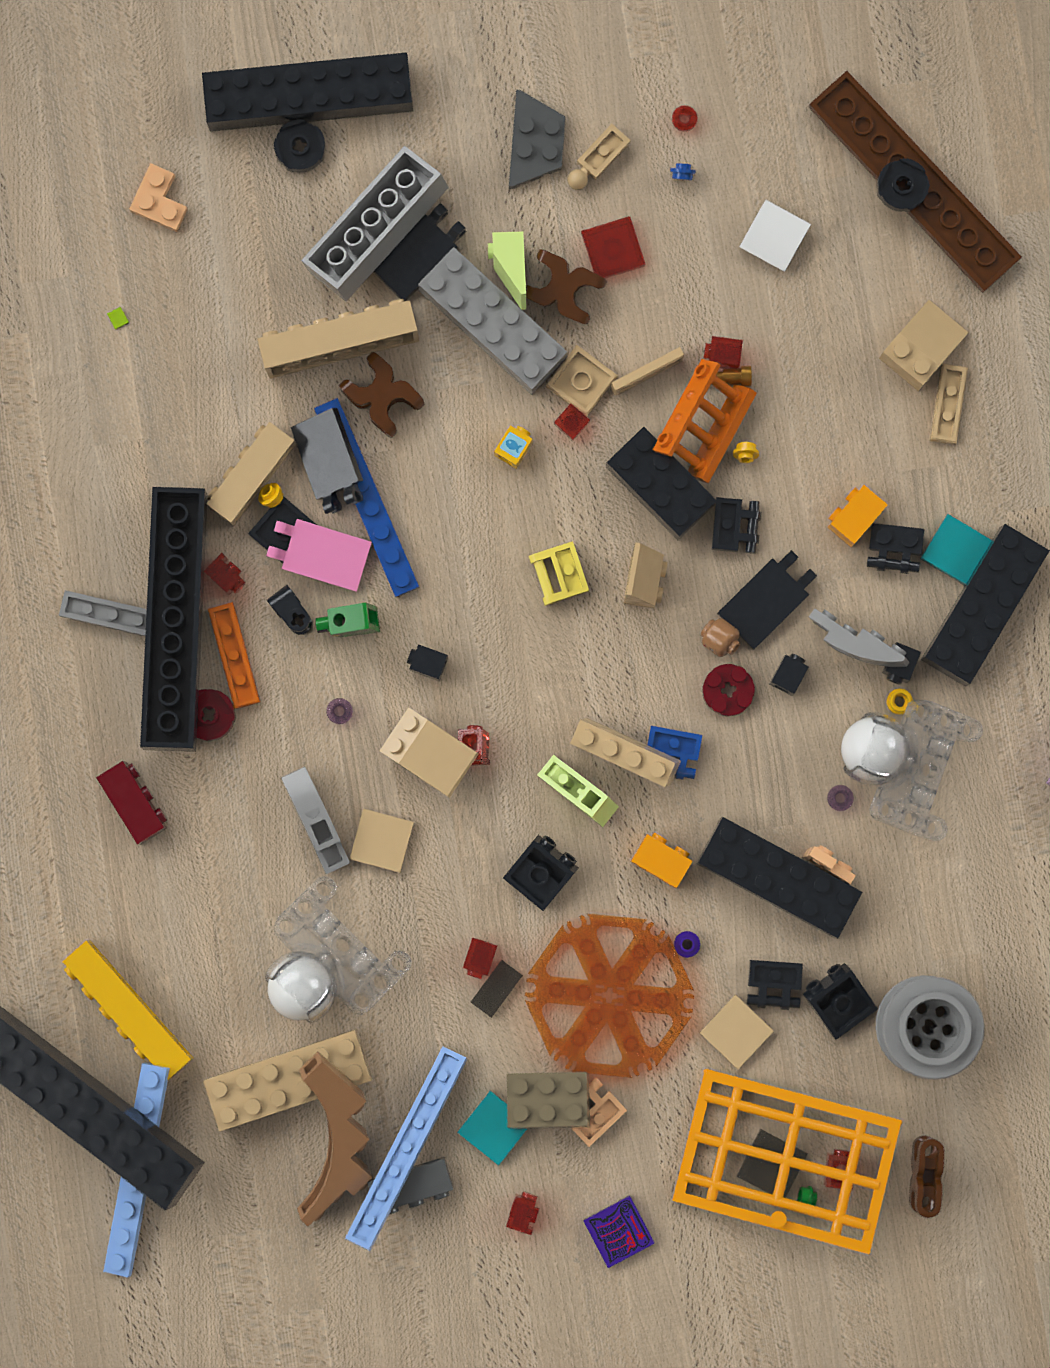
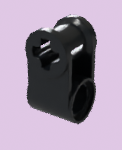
M285 585L267 599L273 610L284 620L292 632L297 635H304L311 630L312 620L288 585ZM296 617L303 619L304 625L301 627L298 624L295 625L296 621L294 619Z

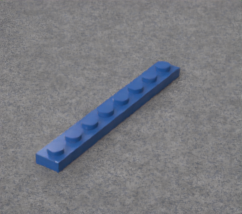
M338 398L315 407L314 410L317 415L331 408H337L363 478V481L357 483L362 493L363 501L355 505L393 593L397 598L418 589L419 585Z

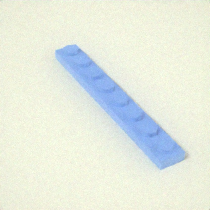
M442 1047L345 1237L346 1240L371 1251L467 1061L466 1057Z
M144 1062L141 1066L134 1108L159 1127L170 1068ZM122 1177L120 1179L103 1272L128 1278L132 1276L146 1196Z

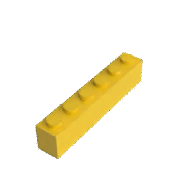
M86 940L62 961L66 965L64 971L74 981L76 979L80 981L84 986L81 988L83 993L90 1000L95 998L101 1005L98 1008L106 1019L110 1020L112 1018L117 1023L118 1027L116 1030L125 1040L131 1039L136 1045L133 1048L134 1051L143 1060L147 1058L153 1065L170 1068L167 1080H170L194 1058L91 940Z

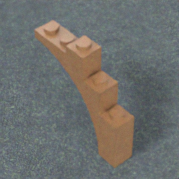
M319 1052L299 1069L302 1080L316 1094L325 1110L329 1134L327 1157L321 1175L311 1193L297 1208L301 1221L308 1227L314 1221H318L332 1203L339 1201L345 1190L354 1196L358 1191L365 1189L368 1186L367 1182L372 1178L368 1166L355 1155V1153L361 1152L366 1147L369 1137L365 1128L351 1117L363 1109L364 1104L367 1102L359 1087Z

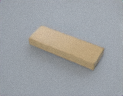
M679 347L611 383L610 388L612 392L617 396L682 362L684 358L682 349Z
M949 364L941 365L929 441L956 444L968 371L967 367Z

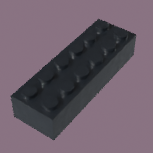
M1007 524L1002 525L921 660L965 687L970 685L1050 550Z
M725 817L719 819L696 863L835 939H838L863 893Z

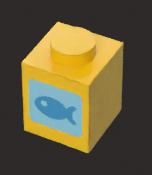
M510 425L495 449L494 456L517 469L532 445L533 439L529 437L531 433L520 426L514 428Z

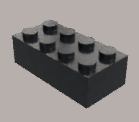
M643 427L606 462V468L679 540L715 505L717 500L673 455L671 457L653 451L657 439Z

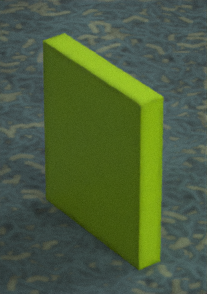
M121 307L107 313L115 330L129 323Z

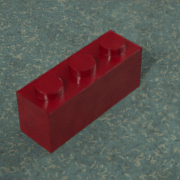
M121 761L97 776L96 779L135 842L141 845L167 829L165 822L168 820L160 807L155 809L151 802L154 797L146 785L142 787L137 780L140 774L133 763L128 765L127 762Z

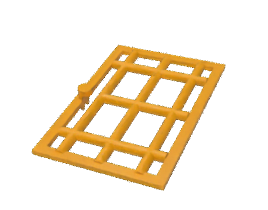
M704 1069L672 1201L870 1254L900 1126L903 1123L902 1120ZM713 1082L733 1087L731 1097L711 1092ZM747 1090L795 1103L793 1114L741 1100L743 1091ZM708 1102L728 1107L721 1137L701 1132ZM805 1106L857 1119L856 1128L853 1130L803 1117ZM738 1111L790 1124L783 1154L732 1141ZM872 1123L889 1128L887 1137L883 1138L865 1133L867 1124ZM800 1127L852 1140L846 1169L841 1170L793 1157ZM698 1142L718 1148L711 1178L691 1172ZM863 1144L884 1149L877 1179L856 1174ZM728 1151L780 1164L773 1194L721 1181ZM790 1167L842 1181L836 1210L832 1211L784 1198ZM688 1183L708 1188L706 1198L686 1193ZM853 1184L874 1189L867 1220L846 1214ZM718 1192H725L833 1222L831 1231L828 1232L787 1221V1216L782 1211H775L769 1216L717 1202ZM843 1225L864 1230L862 1241L842 1236Z

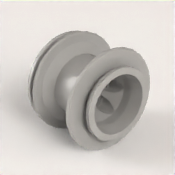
M921 975L899 982L884 996L876 1015L877 1040L886 1057L898 1068L924 1079L937 1080L949 1078L960 1073L976 1058L984 1039L985 1025L983 1014L977 1001L963 986L942 977ZM924 1003L926 1010L924 1013L919 1014L916 1011L917 1007ZM939 1006L945 1009L942 1017H937L935 1014V1010ZM911 1017L914 1025L912 1028L907 1029V1021ZM930 1019L933 1023L929 1033H924L921 1029L925 1025L924 1020ZM946 1024H949L952 1028L949 1035H944L942 1032V1028ZM913 1036H919L921 1040L920 1044L916 1047L912 1044ZM933 1039H937L940 1044L936 1050L930 1048V1042Z

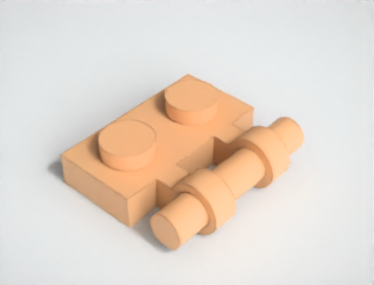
M597 1077L589 1083V1098L595 1103L590 1108V1127L571 1128L588 1147L627 1111L610 1091L602 1097L596 1093L603 1086Z

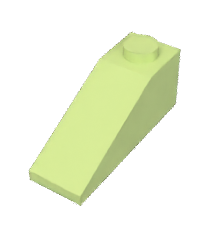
M523 231L493 232V243H488V259H493L495 272L520 309L526 310Z
M554 755L538 773L542 780L602 827L619 808L606 794Z

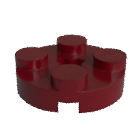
M723 664L715 667L706 676L702 686L704 702L710 709L722 716H735L742 713L752 703L755 694V686L750 674L743 667L734 664ZM725 683H730L732 687L735 686L736 691L732 692V697H728L725 693L722 694L721 689L725 688Z
M201 689L199 690L197 738L207 742L221 739L230 732L236 720L234 705L230 698L221 691ZM206 708L210 711L215 710L216 713L213 715V721L203 720L205 716L203 711Z

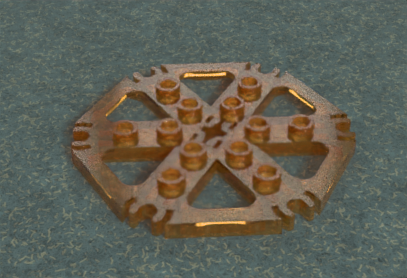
M587 914L590 919V924L587 925L585 917L581 915L579 916L582 922L581 927L574 928L572 923L567 921V927L571 931L568 934L562 925L528 972V974L537 975L538 979L531 977L526 979V982L534 983L536 989L532 993L525 992V996L529 998L536 997V1000H525L549 1055L551 1056L552 1052L558 1048L560 1051L554 1055L555 1061L562 1055L568 1057V1063L565 1065L566 1069L571 1068L573 1061H576L577 1064L571 1072H587L588 1074L632 1078L629 1073V1067H632L633 1073L639 1076L637 1066L640 1063H645L648 1070H652V1064L648 1060L651 1057L657 1067L691 1019V1016L685 1017L680 1014L682 1011L684 1013L693 1012V1009L684 1007L683 1001L686 998L694 999V995L691 993L683 994V990L694 991L670 936L668 935L660 943L659 940L664 937L665 931L661 930L657 936H653L650 933V929L654 925L653 922L648 923L645 930H642V926L647 919ZM601 926L628 928L633 932L632 941L613 968H611L597 937V930ZM568 943L573 946L588 980L555 977L547 973V964L562 944ZM656 953H664L676 976V984L670 988L635 985L634 983ZM596 985H603V988L596 987ZM617 987H624V990H619ZM608 988H612L613 993L623 995L624 997L613 998L611 1003H607L606 998L595 995V993L607 992ZM594 1001H602V1004L594 1003ZM546 1003L585 1006L567 1033L561 1038H556L551 1034L542 1014V1008ZM615 1003H623V1006L615 1005ZM631 1011L666 1014L672 1018V1026L656 1047L646 1045ZM606 1023H608L622 1054L620 1063L616 1065L591 1063L585 1058V1052Z

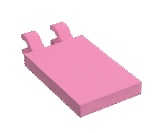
M296 519L294 526L280 521L276 522L274 532L291 536L287 551L269 546L266 554L267 557L284 561L281 568L283 570L357 592L372 542Z

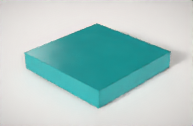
M947 514L920 559L961 584L966 585L992 540Z
M490 1090L457 1133L499 1166L527 1129L508 1128L507 1103Z

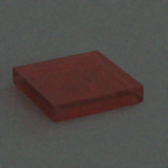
M630 216L581 231L592 270L599 276L606 279L645 267L646 264Z

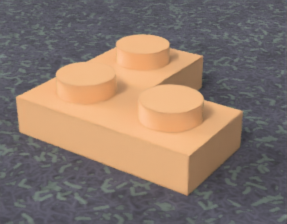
M150 163L129 210L134 214L178 232L188 208L166 198L175 177L174 173Z
M822 845L807 849L802 858L849 885L852 883L856 876L851 873L852 868L840 860L836 863L837 860L832 857L834 854L832 851Z

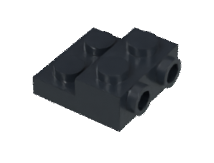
M538 834L503 879L544 911L579 867L575 865L577 861L571 854L567 852L562 854L555 848L556 843L548 836H543L542 838Z
M845 963L842 965L835 964L830 967L825 978L820 981H811L806 986L807 991L803 993L807 1002L835 1040L878 1010L854 972Z

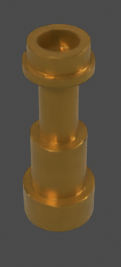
M741 366V369H723L722 372H717L716 374L727 384H741L744 387L752 386L751 366Z

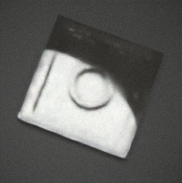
M759 1129L751 1146L783 1154L786 1142ZM795 1147L793 1157L805 1160L808 1153ZM746 1155L736 1176L769 1194H773L780 1164ZM790 1167L784 1198L787 1197L800 1171L799 1169Z

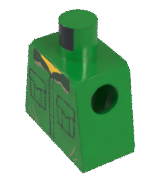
M367 602L327 609L328 616L316 618L317 632H330V635L335 637L380 632L377 606Z

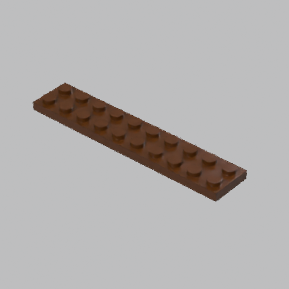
M848 71L844 72L809 104V109L876 180L888 163L899 161V159H911L923 166L930 184L928 194L921 205L907 213L982 293L1022 258ZM903 179L901 182H896L900 191L910 189L907 186V180Z

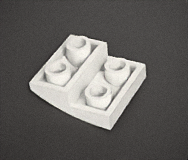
M765 200L740 248L785 272L811 224L774 203Z

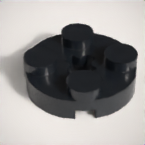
M296 119L285 123L279 129V133L274 140V151L278 161L288 171L307 172L317 167L324 160L326 143L323 133L316 125L314 126L306 120ZM297 140L307 143L304 151L299 152L293 149L296 146Z
M906 158L888 163L882 169L877 179L878 198L892 210L911 212L922 204L929 191L930 184L925 174V169L918 162ZM905 179L908 181L907 186L910 189L900 191L896 182H901Z

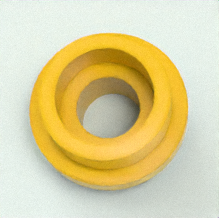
M740 442L736 444V449L733 450V457L741 463H751L759 457L757 445L752 442Z
M270 483L261 488L258 500L263 506L273 508L282 501L283 492L277 483Z
M895 689L887 696V707L894 714H905L912 708L913 698L907 690ZM896 697H901L904 700L903 706L899 707L895 704Z

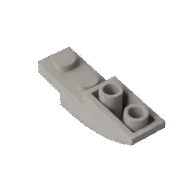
M814 609L809 616L813 623L828 632L824 641L840 653L878 666L907 667L909 664L905 657L906 652L895 644L892 647L888 646L883 642L885 638L873 629L870 633L862 629L856 637L858 633L847 624L843 627L835 622L837 618L825 609L822 613Z
M302 767L281 777L325 873L328 874L349 864V859L343 849L340 838L306 768Z

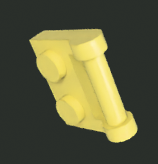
M573 541L529 556L530 563L534 564L544 594L542 599L545 606L589 592ZM551 558L561 592L554 593L544 564L546 559Z

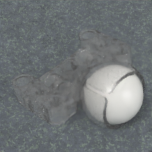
M913 700L909 702L901 724L886 714L869 712L861 720L851 725L843 737L841 753L845 763L844 771L850 778L861 784L869 786L880 785L870 805V814L875 820L922 839L939 841L947 834V824L943 819L929 814L954 742L955 740L961 742H975L979 740L983 734V727L978 720L929 700ZM920 705H922L924 708V715L922 718H920L917 713ZM943 715L947 717L945 727L941 725V717ZM966 724L970 726V733L967 737L964 734ZM925 764H928L930 768L927 776L923 774ZM887 804L889 813L884 817L882 807ZM910 813L912 815V822L907 826L905 817ZM933 822L935 824V831L930 835L928 827Z
M327 876L316 879L277 918L274 924V934L292 952L275 960L268 968L265 979L268 983V996L272 1006L278 1013L288 1019L306 1020L308 1023H314L328 1013L336 996L353 1013L358 1015L366 1014L411 967V957L408 953L401 950L393 952L382 963L325 907L335 895L337 888L334 880ZM320 884L327 885L330 888V894L328 896L320 895L317 892V886ZM303 902L308 903L312 908V912L310 914H302L298 909V905ZM282 921H289L293 925V931L284 933L281 931L279 924ZM340 939L347 941L349 950L345 952L339 951L336 947V941ZM392 959H402L405 968L403 970H396L392 966ZM344 966H346L360 981H358ZM378 976L383 977L387 983L386 988L378 989L375 987L374 978ZM357 995L365 996L368 1000V1006L365 1008L358 1007L355 1003V997Z

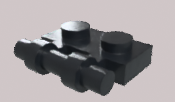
M716 497L712 550L738 552L739 542L746 543L745 553L755 554L756 544L759 543L760 535H757L758 521L761 520L762 513L759 511L760 502L749 501V510H742V499ZM741 519L748 520L747 533H740Z
M872 523L869 549L879 551L878 558L868 557L867 567L877 568V571L891 569L900 570V573L908 574L909 572L919 573L920 562H912L911 555L922 556L925 529ZM888 552L903 554L902 560L887 559Z
M749 960L748 986L758 987V995L747 994V1005H757V1008L764 1009L766 1006L781 1007V1010L800 1008V998L790 997L791 989L801 990L803 964ZM767 988L782 989L781 996H768Z

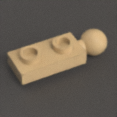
M611 124L577 160V164L582 168L575 169L569 173L567 178L569 186L574 190H581L587 185L589 175L596 180L625 150L631 140Z

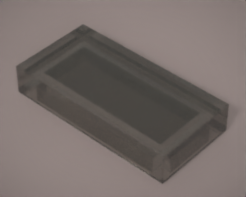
M501 960L471 1000V1003L492 1018L523 975Z

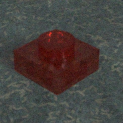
M570 403L554 421V425L573 441L589 424L590 419Z

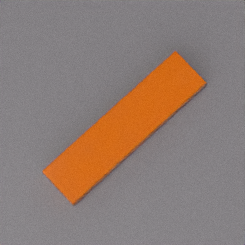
M230 602L209 608L208 612L234 708L239 709L261 703L234 603Z

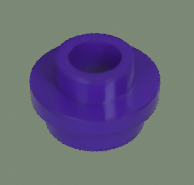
M690 931L681 932L674 940L675 951L682 957H693L700 949L698 936ZM686 939L692 942V947L688 950L682 946L683 941Z

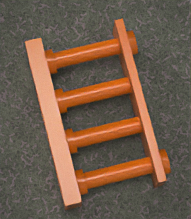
M701 359L665 428L659 435L653 451L671 457L674 453L691 465L688 472L696 480L709 483L757 393L749 387L736 384L732 388L716 375L721 366L719 363ZM710 385L727 396L721 410L704 398ZM698 407L715 419L709 432H706L691 421ZM686 430L703 442L696 455L679 444Z

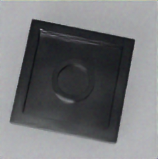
M283 496L282 501L276 507L270 508L248 534L267 551L269 546L287 551L291 536L274 532L277 521L292 526L295 525L296 519L317 524Z

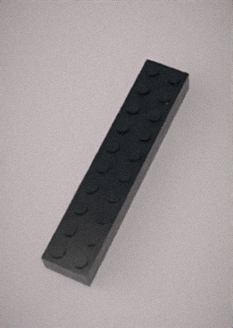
M152 487L140 747L143 750L196 752L208 496L205 488Z
M0 1006V1084L166 1211L176 1206L205 1162Z

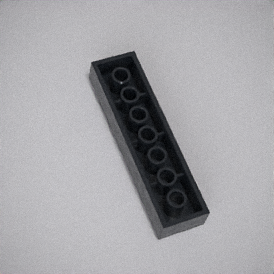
M407 52L202 73L206 123L210 132L283 125L296 119L313 122L413 112Z

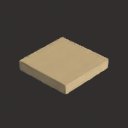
M576 345L548 381L546 388L587 418L610 388L611 383L617 379L618 375Z
M363 809L350 859L401 873L414 822Z
M734 995L699 1033L733 1066L739 1069L774 1031L737 995Z

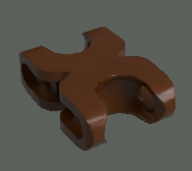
M539 249L537 259L550 268L552 273L551 281L546 287L541 289L526 285V298L542 306H551L557 301V308L561 315L581 324H588L590 315L577 306L575 301L576 292L586 285L602 289L606 286L607 280L583 267L576 268L569 273V264L564 258Z
M371 352L367 356V362L375 373L373 383L367 387H359L346 379L339 384V388L355 407L359 409L370 407L369 414L372 423L387 437L392 438L397 433V429L388 416L391 406L404 402L414 410H419L425 405V402L407 381L399 380L393 383L395 377L392 367L376 352Z
M922 1135L917 1137L912 1145V1176L910 1179L909 1204L921 1216L933 1218L941 1210V1177L944 1170L945 1150L942 1143L938 1140ZM931 1146L930 1155L925 1156L926 1148ZM928 1197V1203L922 1206L923 1198Z

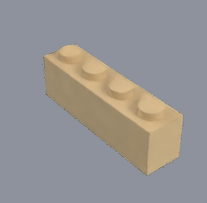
M271 422L267 426L262 425L254 435L256 440L250 447L247 445L238 456L240 461L237 465L228 468L223 475L224 482L219 488L214 487L207 496L209 500L207 506L233 526H235L258 496L261 488L268 483L296 446L294 439Z
M589 718L579 721L570 743L664 787L671 785L681 763L679 759Z

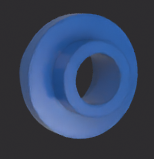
M676 163L675 168H670L672 179L692 180L693 174H696V170H691V164Z

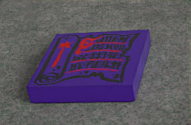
M630 1195L583 1220L608 1268L655 1244Z

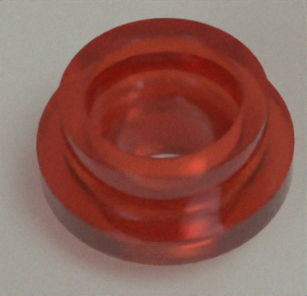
M679 106L672 114V123L680 131H690L697 123V113L690 106ZM687 116L689 121L683 123L680 121V117Z

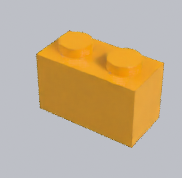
M865 485L860 490L855 487L845 498L849 503L842 510L838 507L828 518L832 521L828 528L850 547L857 542L888 505Z
M653 833L652 836L646 834L630 862L670 886L677 888L692 863V860L688 858L690 853L678 846L673 850L665 845L667 840L656 833Z

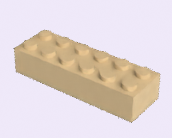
M397 299L389 302V306L379 308L378 305L364 308V312L361 313L345 312L338 315L339 318L328 320V318H321L313 321V325L303 327L302 324L288 327V331L285 332L269 331L262 334L263 337L257 338L264 368L269 378L419 342L410 300Z
M357 1029L203 1080L219 1132L318 1099L316 1094L302 1080L299 1069L317 1052L321 1053L356 1086L372 1081L373 1077Z

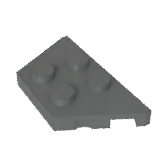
M516 90L509 189L517 188V185L530 180L531 182L537 180L545 174H552L562 170L566 117L521 90Z

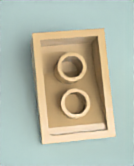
M928 300L884 350L879 359L919 391L969 332Z
M635 542L630 561L624 604L654 609L656 602L661 603L663 587H659L660 577H665L668 563L663 561L664 554Z
M409 707L379 750L392 761L449 798L479 755Z

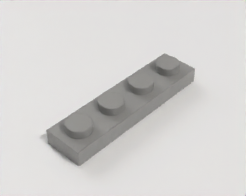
M65 590L59 612L60 617L145 636L147 609Z

